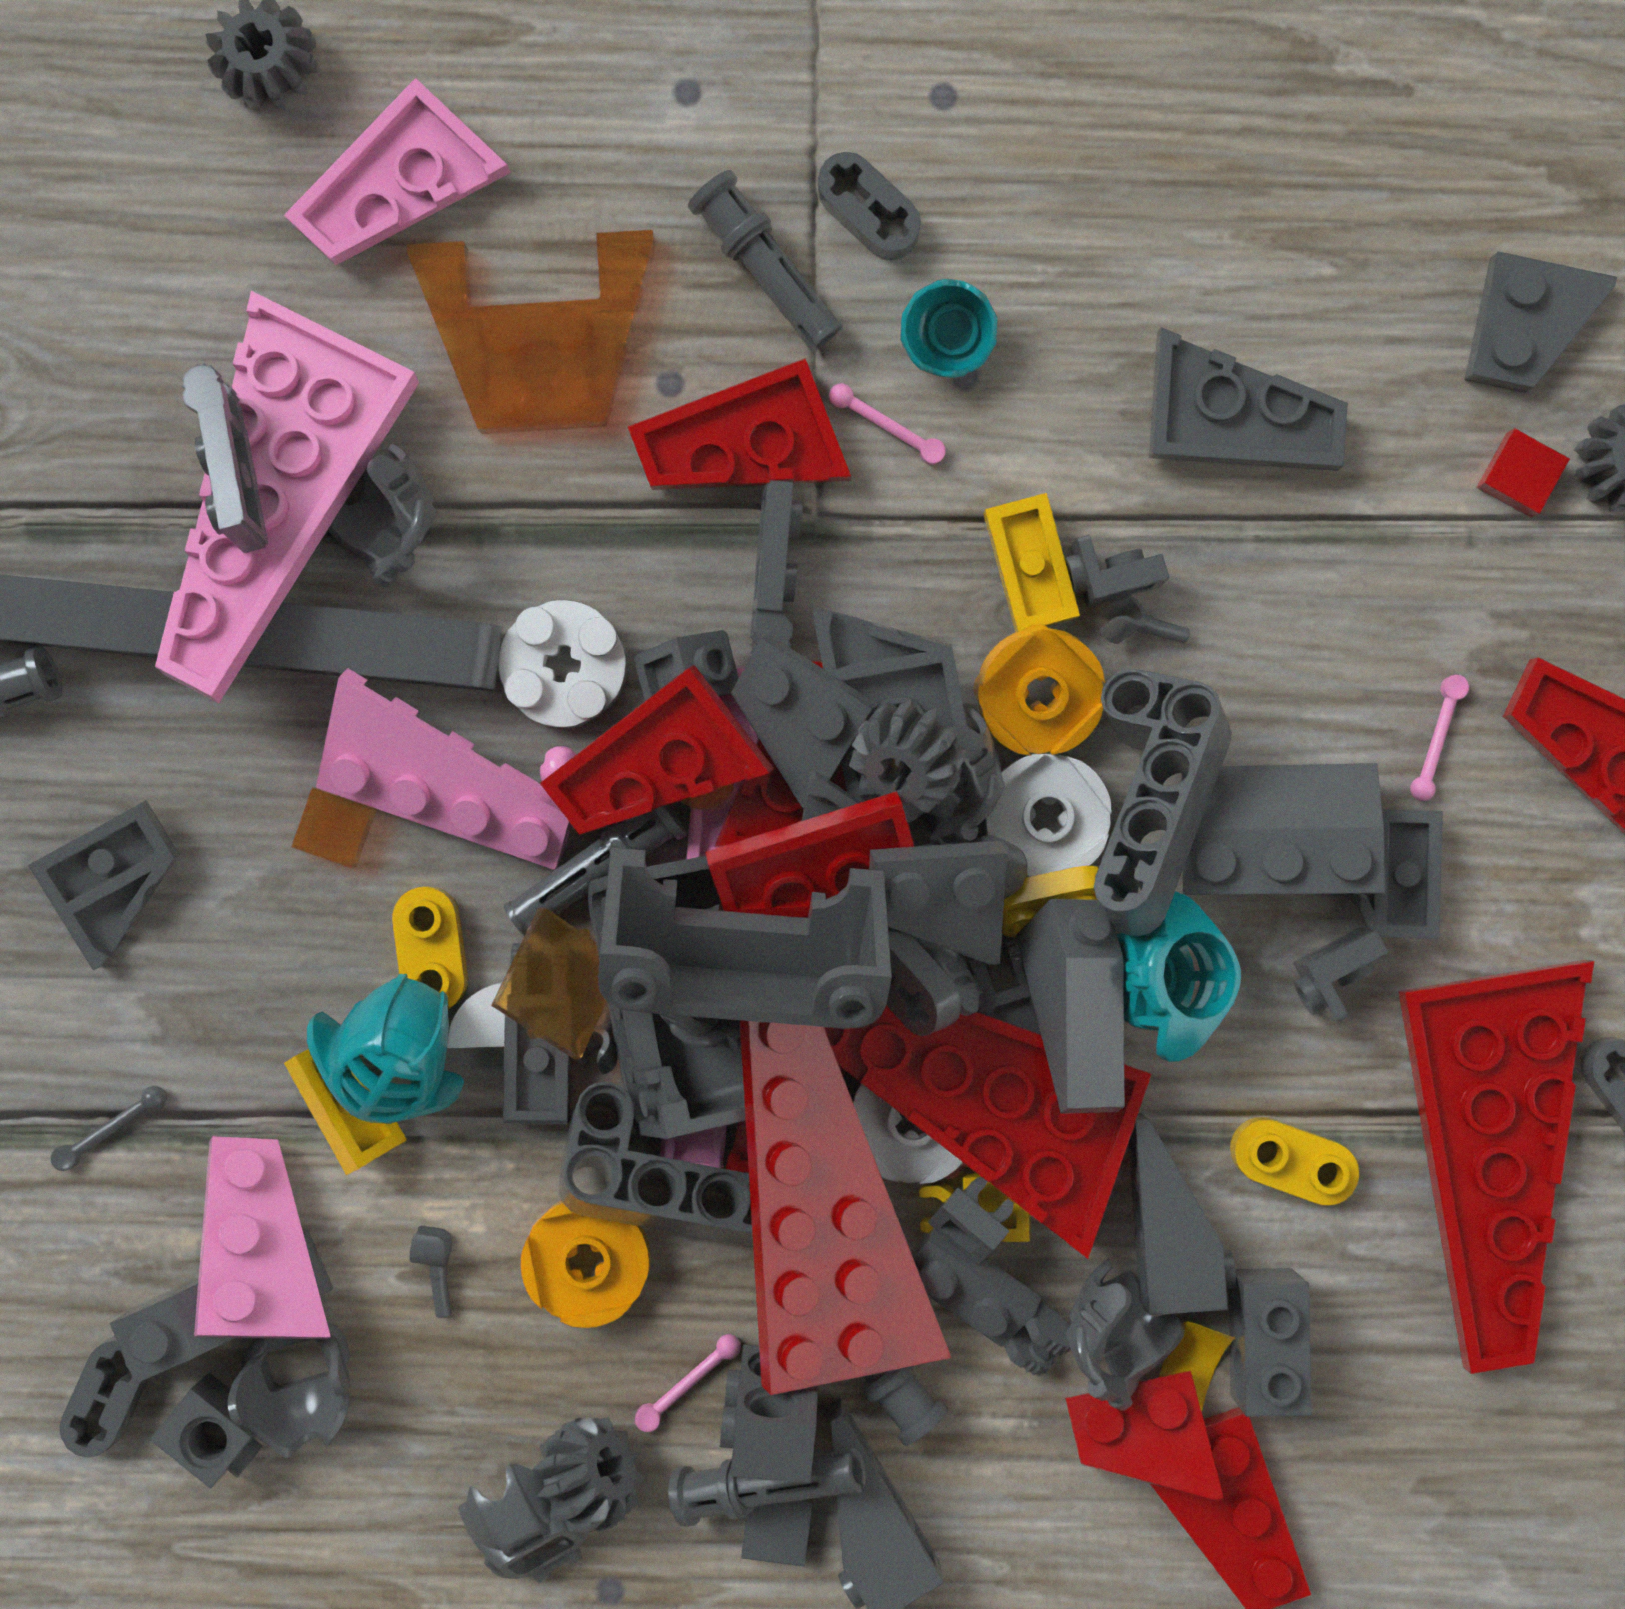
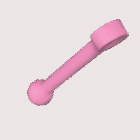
M844 383L836 384L830 389L829 400L835 407H848L914 447L920 451V457L925 464L936 465L944 458L946 453L945 446L940 440L935 438L924 440L854 397L852 389Z
M1461 675L1449 676L1441 683L1440 690L1445 699L1421 775L1413 780L1410 785V792L1418 801H1427L1435 794L1436 786L1432 780L1457 700L1464 698L1469 692L1468 681Z
M731 1334L720 1337L716 1344V1350L656 1403L643 1404L638 1408L635 1415L636 1426L644 1432L655 1430L660 1423L663 1412L724 1359H734L739 1355L741 1351L739 1339Z

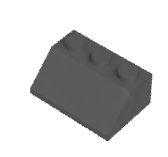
M1378 764L1221 766L1182 871L1183 894L1385 893L1384 824ZM1182 773V780L1185 779L1187 773Z

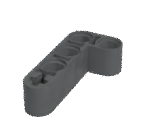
M1127 669L1116 673L1108 679L1102 689L1101 701L1103 709L1118 738L1125 745L1143 750L1144 752L1095 876L1094 890L1096 898L1118 931L1129 936H1142L1158 928L1166 917L1229 748L1232 732L1218 694L1211 686L1202 682L1140 669ZM1147 704L1138 713L1126 714L1134 706ZM1208 717L1207 721L1200 726L1185 728L1193 719ZM1187 773L1185 779L1180 783L1172 786L1163 785L1172 775ZM1156 830L1166 831L1164 836L1156 843L1149 845L1140 844L1143 838L1150 832Z
M612 1082L595 1083L588 1086L580 1094L571 1117L558 1181L559 1196L562 1203L571 1212L581 1216L753 1248L752 1219L747 1224L743 1222L748 1209L751 1212L748 1173L628 1151L634 1118V1104L630 1095L621 1086ZM595 1105L606 1106L616 1114L618 1126L611 1130H598L588 1123L585 1111ZM583 1167L595 1168L604 1175L606 1189L598 1194L584 1193L576 1187L573 1173ZM645 1179H655L662 1182L669 1192V1203L655 1207L646 1204L639 1196L638 1183ZM707 1191L723 1193L730 1201L732 1208L731 1216L725 1219H717L710 1216L702 1205V1194Z

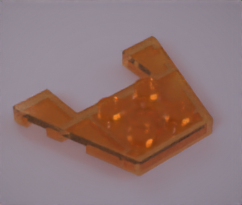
M653 229L596 233L600 297L598 299L471 307L468 248L464 241L407 244V254L477 429L481 434L607 427L627 353L626 346L635 313H638L642 298L644 279L649 261L652 260L655 250Z

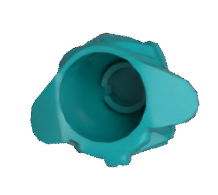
M1175 891L1166 917L1154 931L1142 936H1129L1122 932L1117 934L1123 956L1124 1021L1135 1028L1158 1032L1156 1055L1168 1062L1182 1061L1193 1056L1202 1048L1234 1005L1241 984L1240 965L1233 947L1195 901ZM1188 947L1193 951L1200 971H1195ZM1200 981L1198 993L1190 1005L1195 982Z
M399 974L397 978L376 988L364 1000L357 1002L342 1025L323 1011L316 1013L310 1019L307 1026V1045L310 1054L335 1099L346 1111L356 1118L371 1123L391 1124L448 1108L460 1096L464 1085L462 1076L444 1070L449 1036L448 996L444 991L437 992L424 983L409 979L407 974ZM360 1054L383 1071L380 1077L365 1066L359 1056ZM352 1073L358 1078V1080H359L364 1086H366V1087L370 1090V1092H369L367 1089H365V1088L356 1080V1078L352 1075ZM393 1077L408 1079L411 1084L392 1083L391 1080Z

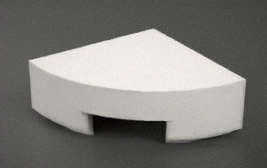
M510 981L488 986L476 992L462 1004L451 1022L447 1048L504 1047L505 995L510 994Z

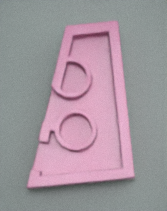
M415 78L284 216L336 266L510 174L511 171L508 165Z
M213 1136L210 1139L194 1337L328 1339L331 1337L279 1140L217 1136Z

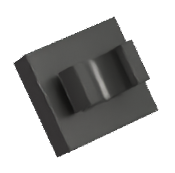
M982 1177L973 1180L964 1191L957 1188L927 1222L977 1265L997 1248L1009 1232L1001 1224L1011 1215L1014 1203L1009 1199L1003 1202L995 1212H987L980 1207L978 1194L988 1182Z

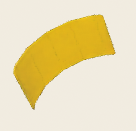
M1187 1321L1184 1323L1185 1334L1183 1339L1164 1360L1158 1378L1191 1371L1202 1412L1214 1371L1224 1351L1236 1338Z

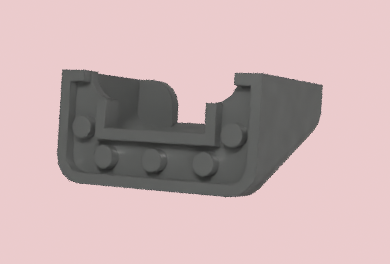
M611 847L598 985L602 996L613 1006L632 1012L844 1029L861 1028L873 1023L882 1015L887 1004L892 978L884 871L850 868L848 884L838 895L826 899V893L812 892L808 918L675 907L677 880L663 879V885L654 880L646 869L645 850Z
M706 856L646 867L651 877L662 885L663 879L677 880L675 907L706 910L720 904L723 909ZM608 875L591 880L588 887L589 911L599 960ZM607 1002L623 1086L634 1104L633 1125L640 1135L669 1139L746 1120L741 1044L736 1050H732L724 1044L711 1048H696L687 1045L672 1034L670 1026L659 1014L627 1011ZM695 1017L711 1027L720 1020L719 1018Z

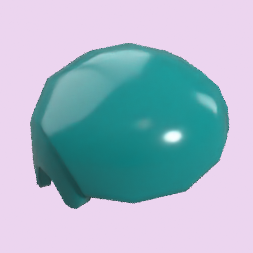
M941 279L914 293L902 312L900 340L907 356L920 370L945 378L963 377L984 365L996 346L998 316L986 294L975 286L962 280Z

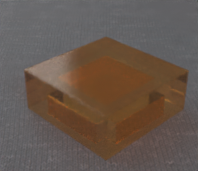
M312 787L291 847L350 868H357L377 809Z

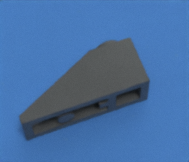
M1050 899L1018 932L1016 938L1061 1114L1119 1112L1125 1107L1123 956L1115 927L1098 900Z
M1139 1111L1128 1145L1140 1301L1149 1315L1228 1310L1226 1290L1235 1289L1236 1271L1231 1250H1223L1221 1240L1152 1123Z
M307 1230L303 1234L321 1296L331 1291L333 1285L311 1234ZM198 1279L141 1303L109 1323L135 1384L234 1339L194 1337Z
M840 1398L830 1404L833 1453L844 1452L847 1449H857L864 1461L866 1484L865 1488H862L861 1493L837 1495L844 1571L838 1574V1577L847 1597L856 1609L866 1605L867 1609H903L944 1583L940 1560L843 1400Z

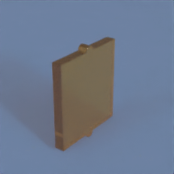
M542 907L537 909L491 1006L528 1029L527 1034L530 1039L542 1038L573 1059H579L585 1051L607 1002L599 991V955L596 941L590 938L591 934L587 928L578 930L547 908Z

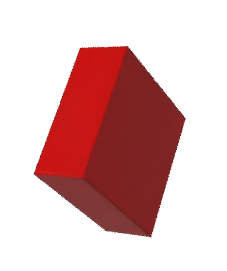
M1514 428L1505 434L1476 488L1532 518L1541 513L1570 458Z

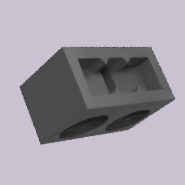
M1292 1268L1235 1269L1236 1287L1229 1290V1336L1236 1338L1230 1344V1396L1246 1417L1312 1416L1309 1283Z
M743 1344L741 1370L728 1369L720 1447L733 1448L731 1476L811 1483L818 1386L770 1395L761 1385L759 1346Z

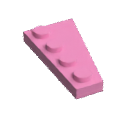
M349 668L340 675L316 784L317 789L553 870L558 867L564 854L571 823L540 783L506 763L499 767L477 754L473 750L475 744L452 731L447 736L416 717L419 712L417 709L397 697L391 702L365 686L367 679Z

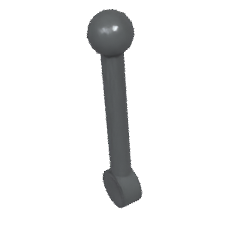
M158 1086L147 1087L142 1093L141 1100L74 1145L65 1144L56 1148L51 1154L52 1166L59 1171H67L74 1168L79 1163L81 1154L145 1111L161 1109L167 1099L165 1090Z

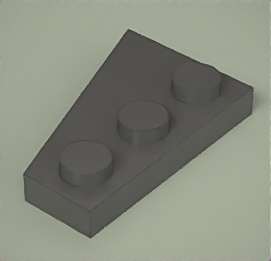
M1162 327L1159 329L1156 339L1149 458L1338 471L1344 466L1347 402L1278 374L1270 376L1236 362V357L1216 349L1211 352L1182 340V335Z

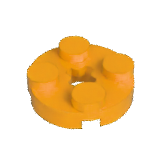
M1036 624L1007 636L989 652L980 668L979 675L975 679L973 690L978 702L980 715L985 720L989 731L1002 745L1018 754L1031 756L1030 753L1042 754L1050 752L1052 755L1067 752L1082 743L1097 726L1103 712L1101 694L1103 689L1102 681L1105 683L1102 666L1097 657L1078 638L1065 631L1050 629L1045 625ZM1047 677H1051L1055 680L1050 687L1054 699L1049 704L1045 705L1038 700L1030 706L1026 704L1025 699L1030 693L1027 686L1034 679L1043 681Z
M562 1200L552 1205L534 1223L521 1252V1275L531 1300L541 1310L544 1307L551 1315L561 1318L559 1322L578 1328L598 1327L620 1318L640 1296L651 1265L650 1245L643 1227L581 1216L571 1212L562 1203ZM589 1244L593 1252H601L604 1262L596 1265L595 1276L585 1277L582 1268H571L569 1258L577 1255L578 1245Z

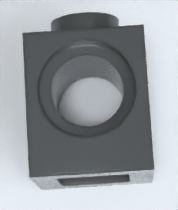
M208 1373L187 1392L150 1441L211 1489L227 1471L238 1478L263 1445L254 1439L256 1435L246 1426H235L228 1411L230 1389L211 1373ZM209 1421L220 1425L226 1433L227 1445L219 1446L210 1442L204 1433V1422Z

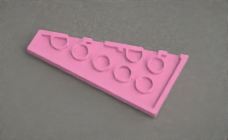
M253 291L250 293L246 309L249 320L243 343L238 342L233 360V366L236 371L232 388L240 399L238 403L241 405L245 428L248 432L268 544H265L266 548L243 553L224 534L219 535L215 532L208 518L205 505L206 497L213 495L209 475L204 473L199 493L203 500L196 528H190L185 547L188 559L180 590L173 594L155 665L163 675L218 704L419 384L414 371Z

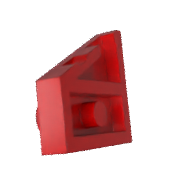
M1191 1371L1139 1382L1136 1391L1130 1396L1133 1404L1128 1409L1122 1411L1112 1407L1107 1400L1100 1401L1090 1396L1089 1393L1065 1398L1081 1465L1200 1496L1211 1501L1224 1498Z

